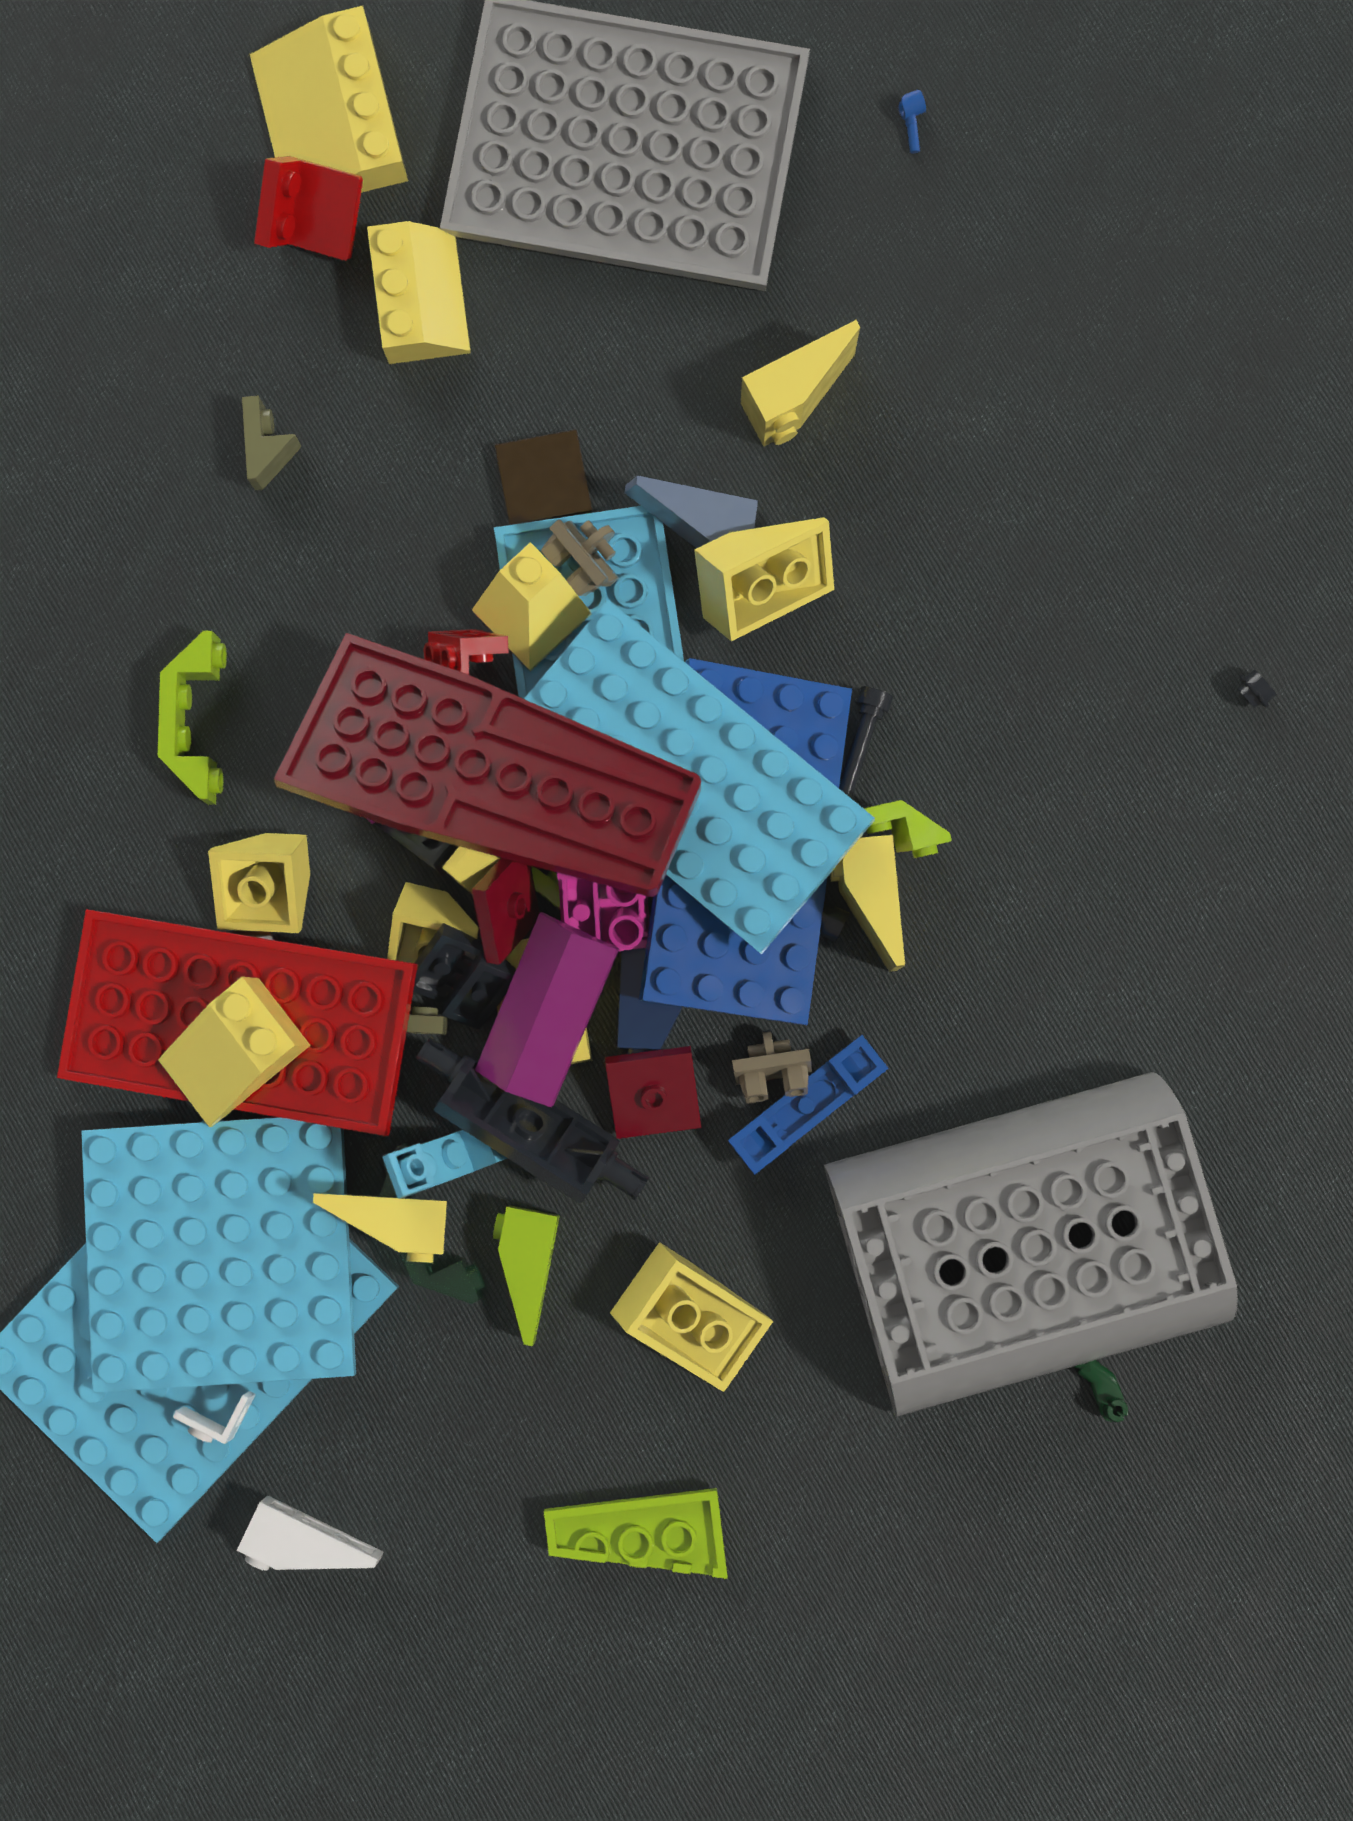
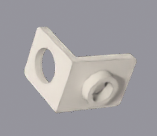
M249 1391L242 1395L226 1427L185 1406L176 1410L173 1418L190 1426L188 1432L202 1441L211 1443L215 1439L226 1444L234 1438L256 1394Z

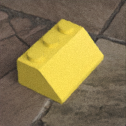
M411 221L368 226L382 348L388 363L394 364L471 353L456 237L440 230V228Z

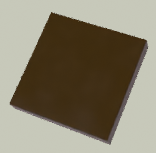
M577 429L495 445L510 525L592 513Z

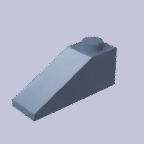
M638 475L625 485V494L695 548H699L730 532L755 528L757 500Z

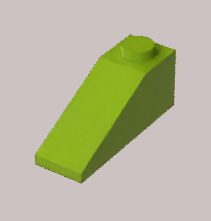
M507 1206L505 1214H497L493 1239L500 1240L498 1252L524 1345L533 1346L536 1341L560 1215L516 1206Z

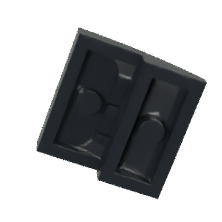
M443 923L415 961L418 967L413 992L441 1002L442 1016L480 1029L505 997L516 968L506 959L500 965L487 963L482 942Z

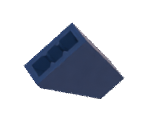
M646 948L623 950L621 955L617 1048L626 1049V1054L662 1050L683 1008L639 1001Z

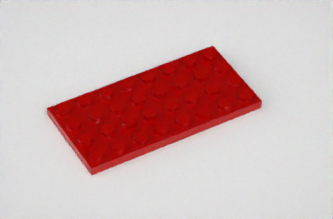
M86 909L57 1078L189 1101L158 1059L208 1004L241 977L259 978L311 1046L239 1104L235 1110L388 1136L390 1134L418 964Z

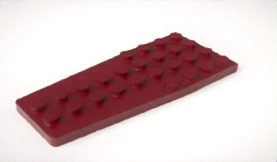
M348 633L345 634L274 777L276 787L400 831L647 897L655 896L659 892L701 791V778L694 772L470 675Z

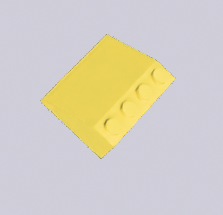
M363 6L323 15L250 54L275 157L292 156L359 175L363 178L361 193L408 181Z

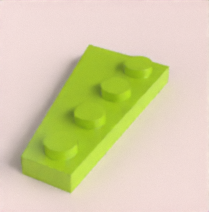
M717 1488L544 1510L549 1556L600 1563L628 1564L631 1567H651L672 1570V1572L697 1573L728 1579Z

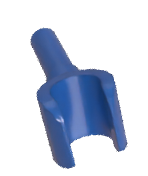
M915 90L905 94L898 107L899 113L906 123L910 153L920 152L915 116L926 112L923 94L920 90Z

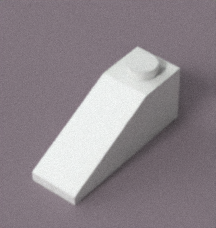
M266 1496L259 1503L237 1549L238 1552L246 1555L245 1561L248 1564L266 1571L269 1567L275 1570L374 1568L384 1553L270 1496Z

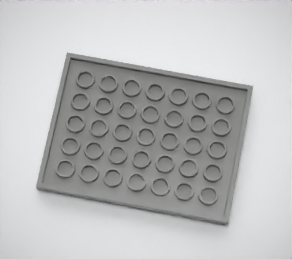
M485 0L440 230L459 238L766 291L810 49L529 0Z

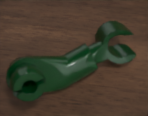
M1096 1360L1074 1366L1077 1368L1076 1373L1091 1384L1102 1417L1106 1421L1115 1423L1125 1420L1123 1417L1128 1415V1406L1113 1372Z

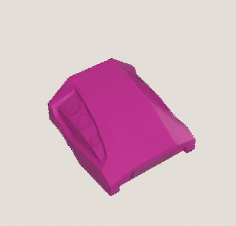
M557 873L562 922L619 948V951L646 948L649 929V904L647 896Z

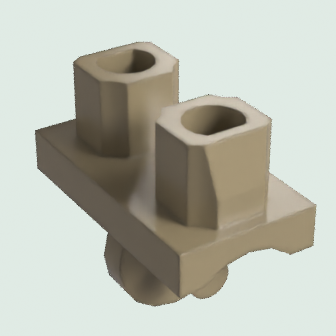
M558 519L549 527L553 535L542 547L541 552L555 567H560L571 556L577 561L580 567L566 580L578 596H587L599 587H610L619 579L597 552L599 551L606 561L616 554L608 543L615 534L609 525L597 530L588 520L582 524L580 531L572 521L569 520L563 523Z
M771 1030L762 1031L764 1043L747 1046L749 1058L732 1060L736 1085H740L745 1101L748 1104L768 1099L767 1080L783 1078L785 1096L795 1097L808 1094V1074H812L809 1049L791 1051L790 1040L773 1042Z

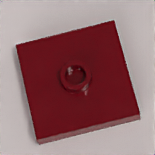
M501 858L471 889L486 962L498 965L504 961L534 927L540 913L531 865Z
M691 1046L605 1057L616 1139L701 1128Z

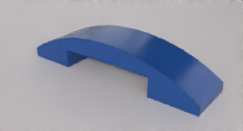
M861 1035L808 1076V1094L795 1097L784 1095L727 1141L755 1175L889 1068L864 1036Z

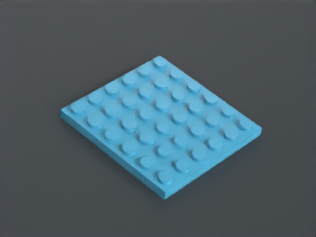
M279 1117L219 1121L213 1127H209L206 1122L81 1130L92 1393L356 1375L349 1223L313 1203V1193L347 1195L344 1129Z

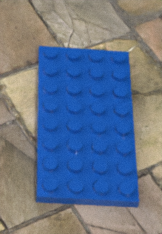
M692 658L686 660V664L839 788L852 693L851 688ZM665 875L659 892L653 896L639 1001L808 1025L827 878L763 954H760L669 876Z

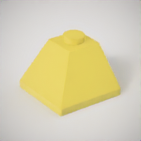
M531 542L497 573L472 609L475 615L493 633L508 636V649L529 671L533 670L591 615V611L561 573Z
M264 833L213 847L208 851L217 929L299 933L302 930L310 879L307 835Z
M405 882L393 912L387 959L415 963L443 923L475 939L478 938L479 927L448 892Z

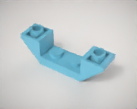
M464 1130L382 1156L398 1199L508 1159Z

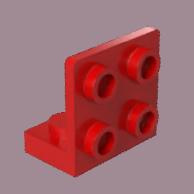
M292 156L265 159L254 244L267 248L290 244L341 260L351 259L363 178L356 174Z
M476 629L428 632V642L424 646V660L469 675V662H492L493 654L509 653L508 636Z

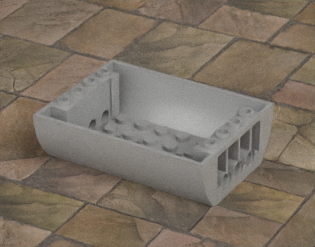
M1154 1072L823 1165L896 1417L1228 1323L1236 1315V1281L1185 1112L1168 1084L1161 1076ZM1121 1210L1130 1212L1135 1220L1133 1231L1126 1236L1117 1235L1111 1225L1113 1216ZM1079 1222L1086 1223L1092 1231L1091 1242L1084 1248H1075L1068 1238L1070 1228ZM991 1247H1000L1006 1254V1265L999 1272H988L982 1263L983 1254ZM948 1259L958 1260L964 1268L963 1278L953 1285L945 1284L939 1276L940 1266Z

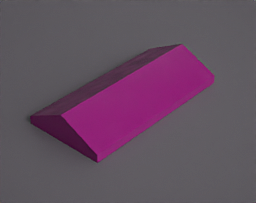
M543 912L539 913L475 1071L508 1093L552 1107L619 948Z

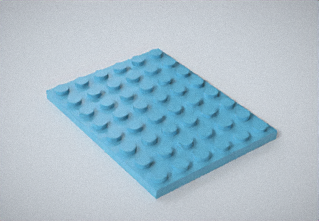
M349 1238L355 1334L399 1288V1285ZM86 1243L0 1332V1390L156 1543L176 1525L312 1380L300 1379L92 1393ZM249 1391L256 1394L234 1438L226 1444L215 1439L211 1443L202 1441L188 1432L190 1426L173 1418L175 1411L185 1406L226 1427L242 1395Z

